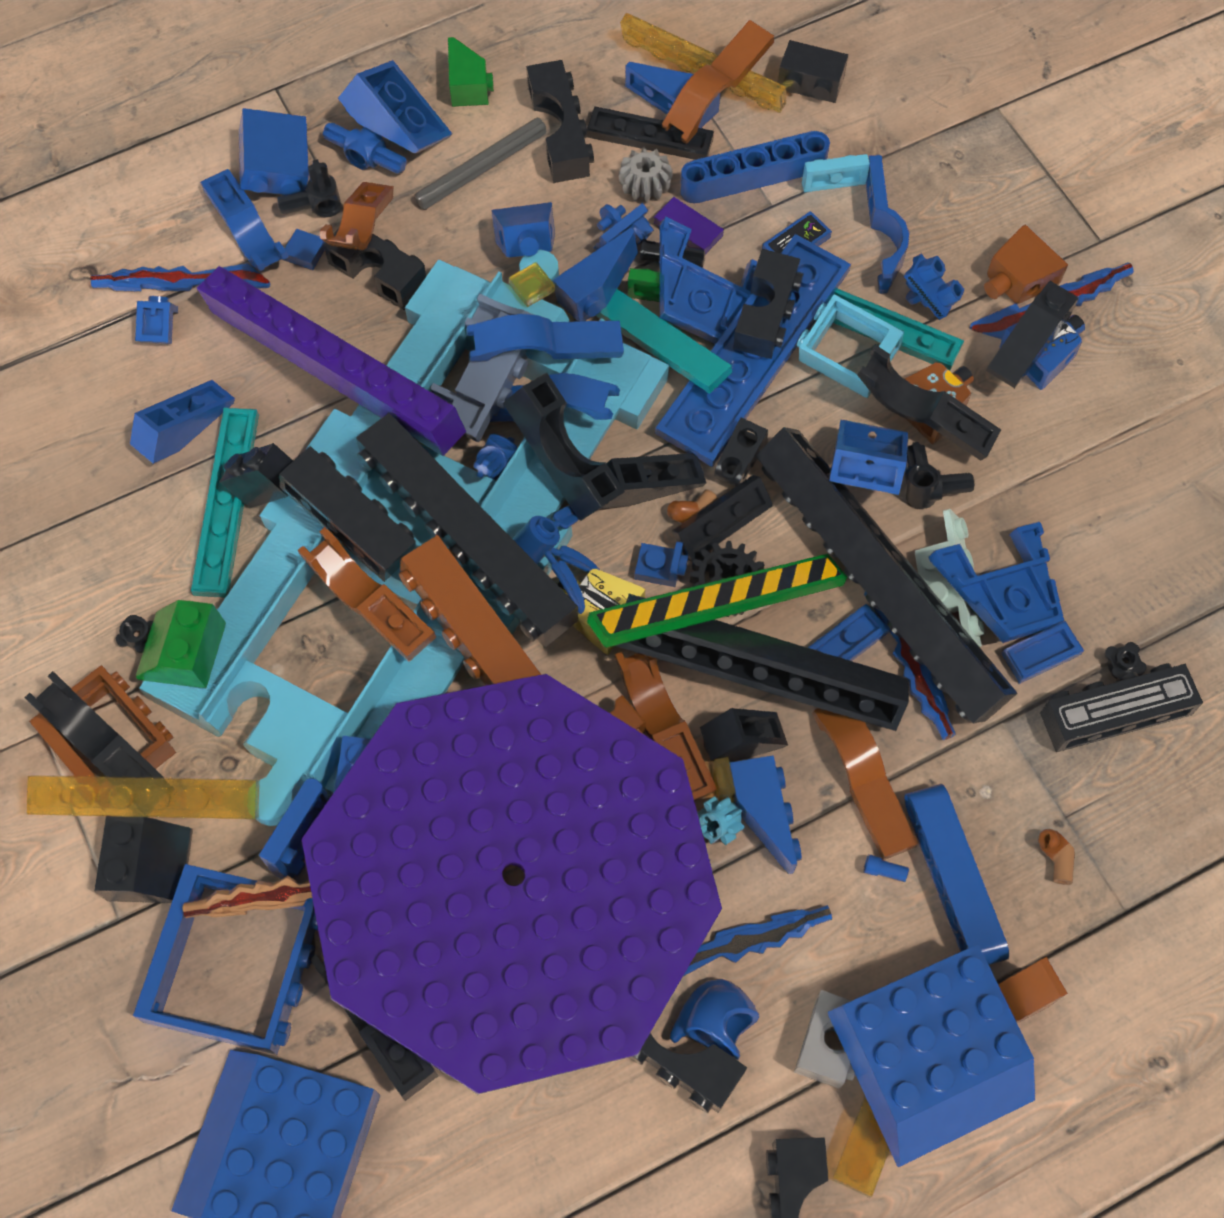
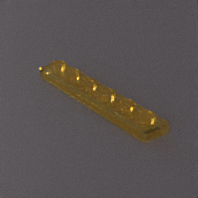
M626 13L620 22L623 40L634 48H643L651 52L659 60L666 59L675 63L685 72L692 71L696 73L707 64L711 65L718 57L717 54L631 14ZM751 70L736 88L728 87L734 95L738 97L745 96L757 102L760 107L766 110L773 109L781 113L786 105V87Z
M28 776L27 815L259 818L260 779Z

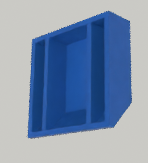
M979 944L827 1012L897 1167H901L1035 1101L1034 1057Z
M230 1050L171 1211L190 1218H341L381 1095L373 1088L262 1055Z

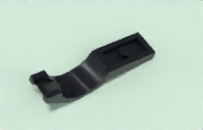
M876 344L872 346L869 351L872 357L866 367L862 366L859 369L857 376L877 401L888 410L903 418L927 424L980 461L987 458L1001 432L1000 428L945 391L934 392L924 390L911 384L894 370L888 352Z
M52 671L47 676L53 682L37 698L31 693L27 694L24 698L149 816L176 788Z
M315 954L309 959L329 987L324 961L321 962ZM344 1009L404 1101L438 1077L431 1064L367 1024L366 1021L349 1010Z

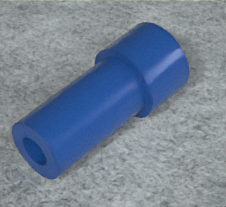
M869 854L864 866V873L874 876L881 875L902 882H906L909 867L887 862L880 857Z

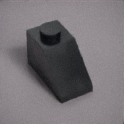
M730 708L700 727L704 747L710 761L736 762L788 746L777 712Z

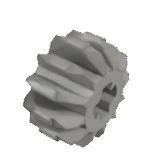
M643 147L641 153L631 150L629 157L623 158L619 171V181L624 194H632L634 201L643 197L648 203L650 197L653 196L660 200L662 192H668L673 171L671 165H669L667 155L659 156L657 149L647 152L645 147Z

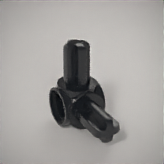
M316 159L312 161V165L308 166L310 180L305 185L306 191L278 197L277 202L281 214L311 208L312 213L326 218L335 216L340 212L342 204L334 177L329 175L326 163H319V160Z
M913 442L912 445L907 447L908 469L904 474L907 486L906 500L912 507L917 509L930 508L936 501L942 500V495L974 491L975 481L971 473L941 475L939 470L928 464L924 445L919 444V442Z

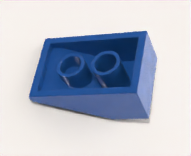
M394 60L356 74L338 97L348 114L358 124L413 153L420 152L448 139L453 134Z

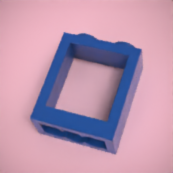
M840 420L829 481L899 495L907 464L908 432ZM870 432H875L876 437L871 438L868 434Z

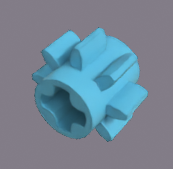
M714 796L704 802L705 808L697 812L703 836L709 840L710 844L721 839L723 844L727 845L736 839V833L744 829V825L741 823L742 810L731 802L729 797L719 802Z

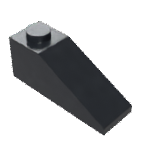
M1049 281L1030 304L988 365L986 371L1015 389L1069 321L1079 298L1054 282Z
M693 453L610 459L606 464L625 492L602 508L632 506L703 487L707 482L698 457Z

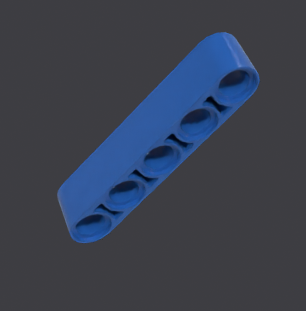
M811 131L687 162L681 170V196L689 203H701L803 177L805 162L817 159L826 160L828 158L830 140L822 132Z
M941 783L905 794L904 799L908 816L960 952L979 944L988 965L1008 960L1009 948L947 789Z

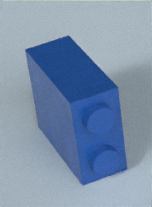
M242 109L239 125L240 190L282 195L306 190L305 185H307L309 179L306 116Z

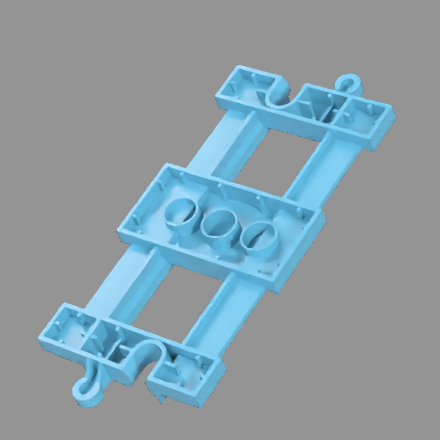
M538 250L533 256H524L519 264L520 273L512 285L502 281V272L498 271L492 282H489L438 259L405 306L407 321L414 326L386 366L432 393L430 389L432 384L442 385L464 350H475L474 336H467L465 321L467 317L473 318L479 306L477 301L479 294L507 306L548 318L552 322H570L564 309L542 300L544 292L554 288L552 280L559 276L556 257L544 250ZM623 343L624 353L621 358L553 359L550 354L544 351L527 349L526 360H528V366L523 376L532 381L546 373L548 375L568 373L614 384L620 389L619 396H608L605 408H609L612 411V419L595 420L586 413L568 407L564 409V424L567 434L577 450L588 459L592 457L614 420L638 430L669 377L668 364ZM360 404L352 416L333 409L308 447L311 446L318 453H326L334 461L336 469L344 477L349 475L359 483L365 496L371 501L376 499L383 504L388 511V516L395 523L406 525L415 536V549L430 540L432 537L426 530V523L420 516L416 518L411 516L402 504L403 499L397 492L394 494L388 492L379 479V473L374 468L369 471L357 456V453L360 451L356 437L379 421L381 417ZM526 438L523 439L497 481L486 476L481 479L476 476L477 471L421 445L512 539L534 516H543L555 522L553 515L560 509L565 498ZM290 496L269 502L260 514L265 528L271 530V533L217 609L225 620L226 626L207 688L143 681L139 687L147 699L217 737L222 736L232 721L238 707L244 701L252 697L270 699L267 712L243 743L244 747L252 755L273 766L267 777L257 781L250 788L247 795V805L251 814L261 824L267 826L278 825L301 786L309 778L318 780L331 798L335 790L343 736L372 739L396 703L445 694L461 669L463 661L466 660L458 648L453 650L446 643L441 633L444 629L437 619L431 621L424 613L420 602L423 600L415 589L410 592L405 587L399 577L400 568L383 582L341 543L349 556L369 577L381 585L385 584L393 593L417 604L413 612L435 632L436 638L410 662L391 645L348 713L255 665L254 662L315 573L301 557L298 549L304 546L311 552L325 540L319 532L324 527ZM572 526L567 529L558 527L560 540L554 548L559 550L561 546H567L573 536ZM553 555L555 559L558 561L559 557ZM544 557L537 565L549 575L552 570L551 564ZM466 564L461 566L510 633L513 634L520 621L513 614L510 616L506 615L496 603L495 599L497 597L489 589L484 591L477 585L472 577L473 572Z

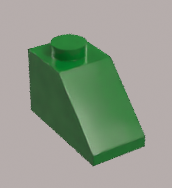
M449 37V88L452 107L489 105L488 92H494L493 72L487 73L486 60L456 38Z

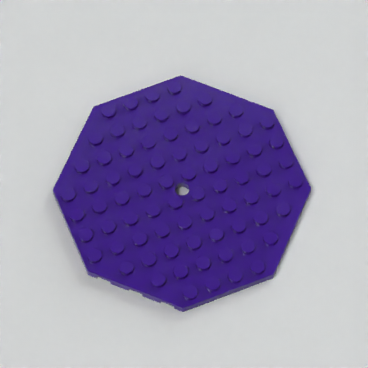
M548 674L396 703L302 838L331 1000L366 1021L367 1024L403 1045L438 1070L454 1078L477 1095L638 1055L722 910L683 759ZM509 865L518 866L525 873L524 881L517 886L508 885L502 877V871Z

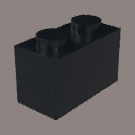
M789 40L779 67L777 89L836 103L845 77L849 54Z
M274 443L260 448L254 447L248 452L236 453L230 457L224 466L226 472L219 482L249 508L286 498L289 495L280 488L279 474L293 460Z

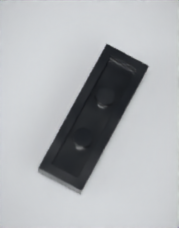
M752 475L673 529L672 532L678 542H683V554L688 555V560L693 562L694 559L700 557L702 549L711 550L713 543H721L774 505L761 477Z

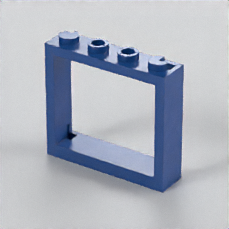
M185 864L133 1016L143 1023L278 1055L280 1046H285L290 1036L291 1023L288 1022L292 1006L297 1007L302 997L303 984L300 983L303 970L304 968L309 969L312 963L309 958L314 956L315 946L311 944L315 931L318 930L313 898L306 899L303 906L290 907L302 910L304 914L266 1037L163 1013L195 918H185L186 912H183V904L201 900L205 888L231 890L239 884L255 885L257 882L256 880ZM281 886L271 891L256 894L240 892L238 896H269L285 899L289 894L299 890Z

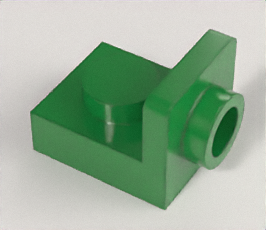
M630 268L628 296L633 299L660 302V272H654L650 269Z

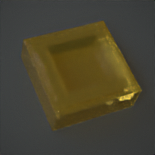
M537 262L509 277V285L527 307L555 292V284Z
M728 757L715 759L712 775L717 788V799L721 802L729 797L730 801L734 803L736 792Z

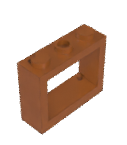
M100 665L71 689L90 707L110 692L153 742L140 755L157 769L177 753L169 743L174 738L161 721L153 725L147 718L152 711L139 696L132 700L125 691L130 686L117 671L110 675ZM41 713L29 721L104 810L125 795L110 779L102 783L59 730Z

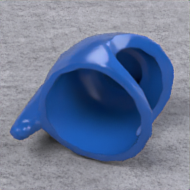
M724 979L709 980L696 988L685 1002L673 1026L670 1039L672 1042L677 1043L682 1037L688 1036L707 1048L715 1044L733 1058L739 1060L740 1051L736 1047V1042L741 1034L758 1021L759 1012L747 994L731 981Z

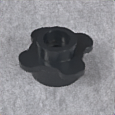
M137 615L128 616L120 625V634L116 636L117 644L120 647L129 646L135 648L137 653H143L153 621L146 622L145 619ZM139 631L140 635L135 637L134 633Z
M1128 642L1123 647L1116 648L1110 646L1106 649L1104 655L1108 659V669L1114 678L1118 679L1123 675L1136 672L1138 676L1145 673L1147 666L1140 659L1138 654L1140 648L1136 643ZM1122 659H1128L1129 663H1124Z

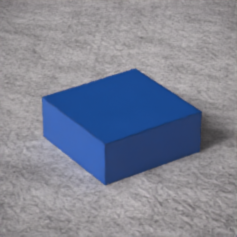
M296 228L285 247L289 257L284 259V261L314 270L325 251L323 246L325 242L320 239V236Z

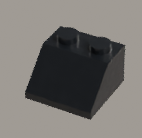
M106 815L94 891L109 902L172 903L185 864L189 863L193 829L145 816Z

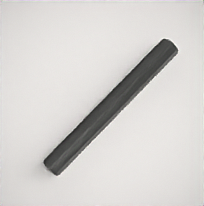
M538 117L534 118L416 192V202L422 209L429 208L546 134L545 123Z

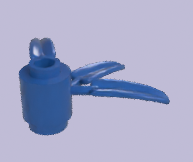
M569 505L554 513L553 519L555 522L543 516L532 517L513 537V540L536 564L544 557L548 559L552 570L567 594L578 606V613L582 614L585 610L584 597L576 578L566 563L587 573L592 569H600L589 558L570 547L561 546L559 550L554 548L560 540L558 527L567 529L579 521ZM553 555L560 557L561 561L557 562Z

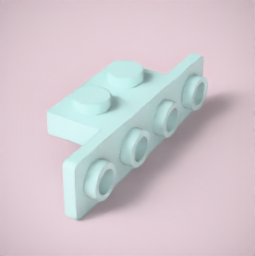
M951 509L943 511L948 541L915 550L918 574L951 613L959 611L962 627L977 645L982 647L980 635L984 634L982 619L928 558L935 550L960 544L971 566L974 568L971 553L966 549L964 538L969 536L966 522L963 518H959Z

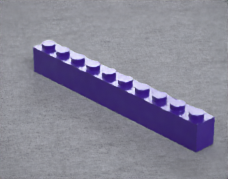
M218 266L197 287V290L214 315L377 416L383 418L390 413L413 438L440 455L444 456L465 434V427L455 406L223 267Z

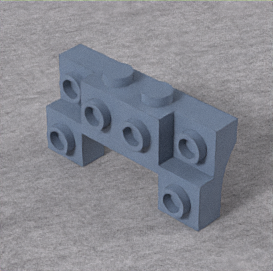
M479 294L477 298L479 306L472 319L467 317L465 325L467 327L507 315L534 314L507 306ZM527 349L506 351L492 357L489 361H470L455 389L456 393L435 383L432 384L430 389L433 394L455 406L466 430L463 436L479 443L493 415L497 417L500 409H505L503 403L512 396L513 391L511 388L516 378L521 379L527 369Z

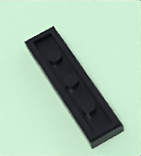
M594 106L587 127V138L640 149L645 147L646 150L650 151L657 149L659 153L697 160L709 156L714 139V131L698 128L697 133L686 144L681 138L684 132L674 125L668 131L665 130L662 126L664 120Z

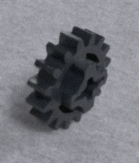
M731 541L726 542L725 548H720L715 542L712 545L711 553L702 549L700 552L701 560H693L692 570L694 571L690 572L689 582L694 584L692 587L706 584V571L709 572L710 582H714L723 578L727 579L747 574L748 572L763 570L765 564L764 562L755 563L757 552L754 550L746 554L744 552L745 544L743 543L737 549L732 548Z

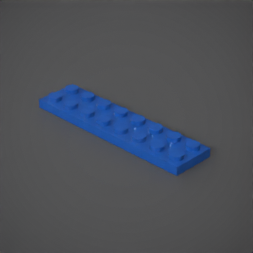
M796 234L781 254L800 258L798 272L804 273L799 293L792 292L791 300H795L791 319H784L782 324L783 328H787L782 348L775 347L772 359L734 350V336L742 312L741 308L711 350L712 353L732 365V373L710 394L689 381L655 428L657 436L687 453H693L699 460L711 467L714 466L723 453L740 417L747 419L796 349L798 340L804 330H809L814 323L815 314L823 302L828 303L850 271V263ZM751 294L745 304L762 307L768 305L769 301L763 297Z

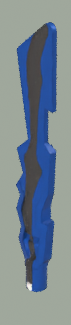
M828 905L811 911L801 909L770 916L771 921L764 924H746L717 932L714 941L700 946L683 977L721 956L736 963L748 952L763 954L766 948H781L789 938H802L810 927H815V925L832 920L831 911Z

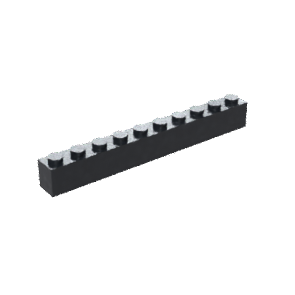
M783 427L756 455L763 465L761 468L763 473L770 480L779 484L783 489L782 496L792 506L797 507L804 515L802 520L805 525L822 537L825 541L823 543L824 548L833 557L839 558L846 567L844 572L848 578L854 583L861 585L867 593L865 597L869 604L876 610L882 611L889 620L887 622L888 627L895 635L904 638L911 647L909 651L912 657L930 670L933 674L932 680L942 692L948 693L956 702L955 709L959 715L973 724L987 721L1018 694L849 489L844 484L829 481L831 468L804 435L797 429Z

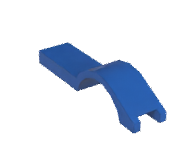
M871 155L868 157L870 166L866 180L871 228L886 234L897 247V251L891 257L883 259L881 262L882 274L878 275L877 281L879 294L888 293L903 266L910 233L905 220L896 211L888 208L882 155Z
M229 169L200 182L205 194L229 227L242 253L254 268L261 271L265 267L289 257L280 241L276 243L273 241L254 204L245 191L240 190V184Z
M516 314L467 326L466 329L467 336H474L475 350L469 353V361H489L498 354L517 349L544 351L550 354L553 359L621 358L624 353L620 321L552 322L550 319L539 315Z
M558 373L549 375L567 402L565 407L586 413L595 420L612 419L613 413L609 408H605L608 396H619L620 389L617 385L577 374ZM524 385L512 386L513 394ZM501 408L497 417L493 415L490 422L514 420L506 408Z

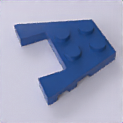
M665 216L660 223V318L716 344L751 296L752 280L758 261L751 259L747 263L740 286L683 259L682 256L692 229Z
M1040 522L1018 527L1009 534L1024 562L977 576L960 544L935 550L928 557L930 562L1002 643L1049 629L1064 621L1055 579H1050L1047 562L1050 561L1048 549L1042 546L1040 536L1044 534Z

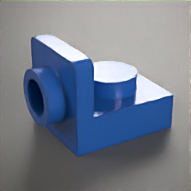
M148 296V301H137L135 341L172 344L173 313H178V306L170 303L169 298L162 296Z
M676 541L675 549L641 543L634 580L676 587L678 575L685 576L688 563V555L682 554L683 542Z

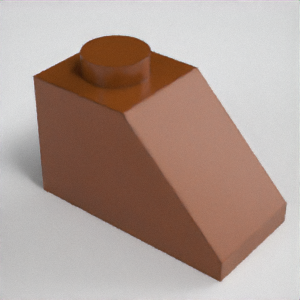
M1047 957L998 984L1017 1023L1049 1008L1068 994Z

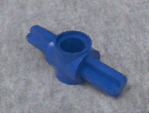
M327 123L322 134L324 139L344 148L347 160L355 167L366 170L369 166L375 168L379 165L396 174L404 172L407 164L406 158L387 149L381 135L366 127H362L361 130L355 128L349 131L335 123Z
M490 434L484 447L478 452L473 465L478 471L476 476L481 479L486 476L498 480L518 449L514 444L515 439Z

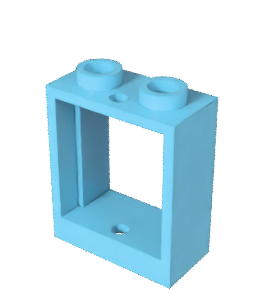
M834 294L828 304L823 302L814 317L816 323L812 329H805L797 343V347H799V361L868 398L871 392L856 373L816 352V348L834 320L838 319L880 342L879 347L890 354L891 362L902 345L904 332Z

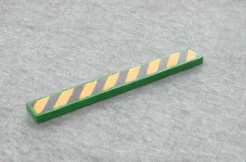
M824 554L589 612L587 623L603 646L607 648L844 586L847 576L829 554Z

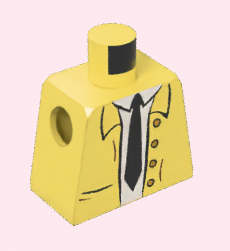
M592 569L582 583L577 580L584 597L585 610L582 614L578 613L579 621L573 626L603 653L608 655L614 646L607 648L603 646L587 623L589 612L625 604L629 593L645 598V589L601 570ZM559 581L558 586L567 594L563 585Z

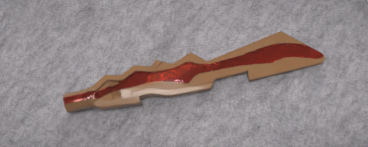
M286 876L273 884L259 880L255 885L239 884L231 890H216L207 898L184 903L183 913L185 918L202 915L225 917L246 915L248 910L254 909L274 910L303 906L306 899L312 898L310 882L299 883Z

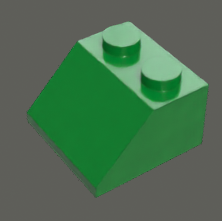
M176 600L157 611L135 676L137 680L207 688L226 626L225 620L215 606L211 603Z

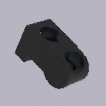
M740 417L720 457L714 477L735 487L745 481L751 467L753 468L757 460L756 455L768 443V429Z

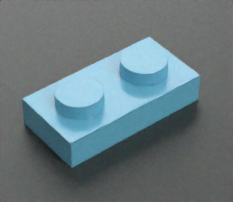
M848 155L841 158L817 159L805 162L802 177L804 193L865 185L870 166L868 155Z

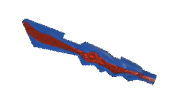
M1127 262L1115 268H1104L1083 275L1080 281L1060 285V287L1077 296L1079 299L1075 306H1081L1083 301L1095 300L1100 292L1111 291L1115 282L1132 275L1134 269L1132 264ZM1017 303L971 323L970 329L1002 340L1006 329L1019 322L1030 304L1021 308L1018 307Z
M248 263L223 267L256 288H269L271 285L267 278ZM160 266L154 269L148 267H140L135 270L120 269L107 275H91L92 288H111L115 291L142 292V289L190 291L194 285H200L215 269L193 273L185 266L171 270Z
M873 607L880 619L888 626L887 622L889 620L882 611H878ZM889 630L897 642L892 655L904 666L903 677L908 678L910 694L920 702L921 713L933 721L942 740L952 738L956 733L948 717L949 709L942 691L932 680L930 670L912 657L909 651L911 647L904 638L898 637Z

